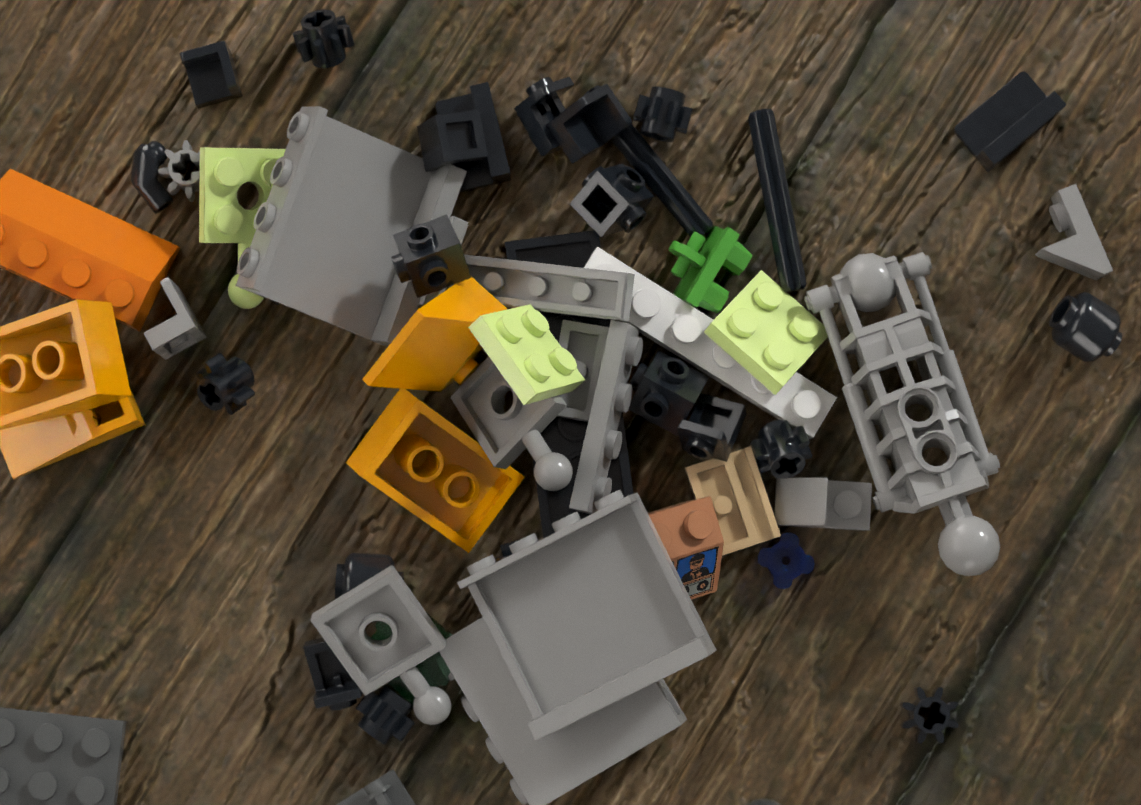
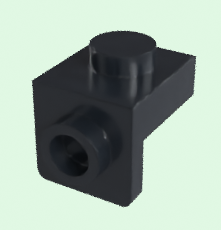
M551 77L537 81L527 88L526 92L529 97L514 108L527 130L529 138L535 144L542 157L562 150L546 124L566 110L559 97L574 86L570 77L555 82L552 81Z
M700 393L689 421L680 420L677 427L682 449L686 450L691 456L701 460L714 458L727 462L747 415L745 405Z
M323 637L306 641L303 649L316 690L313 697L315 707L329 706L330 710L335 711L356 704L357 698L362 697L363 693Z

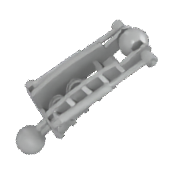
M923 252L902 258L901 263H898L894 255L883 258L874 253L858 254L847 261L840 270V274L831 277V287L824 285L806 291L804 300L808 310H812L813 314L820 312L844 383L842 391L877 492H874L875 496L872 497L877 510L880 509L881 513L892 509L895 512L912 514L939 506L946 525L941 531L938 541L941 559L956 574L964 576L981 575L991 569L998 559L1000 551L999 536L990 523L982 518L973 516L966 496L988 489L989 482L987 476L998 473L1000 463L996 455H993L991 452L988 453L954 350H950L935 309L925 276L929 275L930 269H932L931 261L928 255L925 256ZM908 278L909 281H914L923 310L916 309L905 279ZM896 296L902 314L862 327L856 310L861 312L879 311L889 305ZM837 302L850 333L843 340H841L831 311L834 303ZM928 325L935 343L929 342L924 328ZM846 354H855L860 369L854 375ZM915 359L923 380L918 383L914 382L907 362ZM896 366L904 388L887 394L879 372ZM862 389L867 390L869 399L871 401V405L869 407L867 405ZM912 404H921L928 408L931 416L922 422L913 421L907 416L905 409ZM874 425H879V428L883 436V439L881 441L879 440ZM932 447L939 448L945 452L948 461L941 466L929 465L923 459L922 452ZM886 459H891L895 469L893 476H891Z

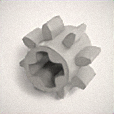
M184 140L183 150L176 153L168 149L164 151L169 158L168 167L158 169V173L161 177L173 179L167 188V191L172 196L182 189L185 191L188 200L194 202L195 192L199 191L200 170L192 172L191 180L186 181L178 172L186 170L187 162L190 161L193 162L197 169H200V150L198 153L192 151L188 140Z

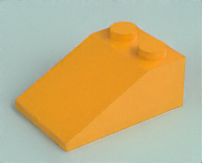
M472 277L456 283L413 314L362 380L368 386L440 392L454 381L462 385L479 366L474 358L483 348L468 327L480 315L507 310V308Z
M76 299L0 326V430L92 409L132 396L112 302Z
M399 389L345 462L363 479L468 553L525 478V476L511 466L507 469L494 467L479 442L406 389Z

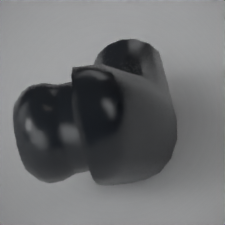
M151 141L148 144H141L133 153L131 182L152 211L157 214L166 209L173 202V199L157 179L159 166L163 165L167 159L164 152L166 149L161 143Z

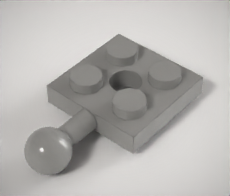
M488 356L450 398L494 467L507 469L527 448L536 462L534 467L536 482L548 491H558L565 488L572 478V465L564 455L552 452L540 433L567 404L561 395L523 405ZM511 390L513 393V404L509 411L505 413L503 409L505 405L504 396Z
M393 565L312 613L311 622L364 696L400 676L415 697L413 710L421 722L436 725L443 722L449 716L451 711L449 695L439 687L429 686L416 667L419 663L444 649L446 640ZM373 621H382L390 626L392 634L385 640H374L367 635L365 627Z

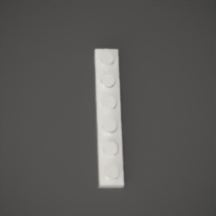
M599 247L595 248L583 268L635 274L629 322H622L631 324L647 338L776 419L787 420L792 429L803 426L808 439L815 436L837 397L797 372L774 395L704 333L713 321L712 318Z

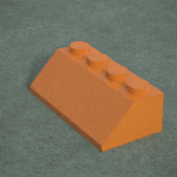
M10 168L0 179V267L72 301L78 299L112 302L115 321L140 332L162 287L160 281L166 278L180 247Z

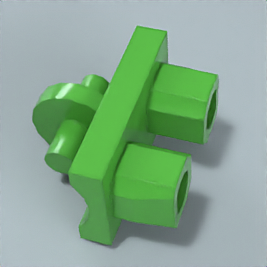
M713 226L706 238L697 232H693L686 245L675 240L672 241L668 250L678 259L670 272L681 278L673 295L693 307L719 313L728 299L729 291L713 282L721 267L732 275L739 276L752 258V254L737 241L740 234L730 227L722 229Z

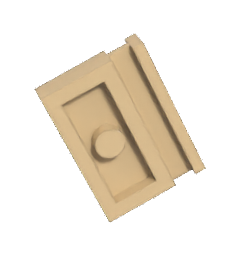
M751 446L730 453L727 462L712 458L685 467L694 498L711 496L724 540L722 556L781 536Z

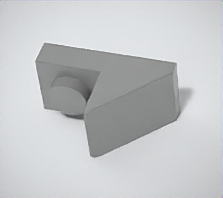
M1076 184L1059 190L1051 197L1053 205L1049 207V211L1056 229L1059 232L1065 231L1068 238L1042 248L1035 255L1091 279H1101L1111 273L1113 269Z
M828 478L776 479L774 507L777 525L869 531L872 483L828 480Z

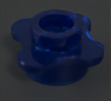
M793 533L782 534L780 541L771 548H763L758 553V563L768 568L773 576V584L779 589L789 588L792 585L793 579L802 573L809 574L814 568V559L810 555H805L803 549L798 545V536ZM784 556L790 558V564L787 566L781 562Z

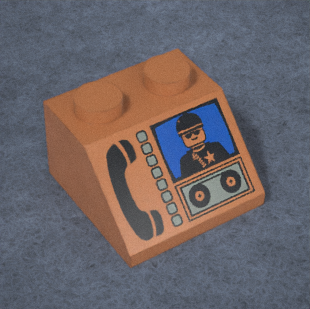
M711 496L685 501L648 513L691 600L716 592L724 540Z

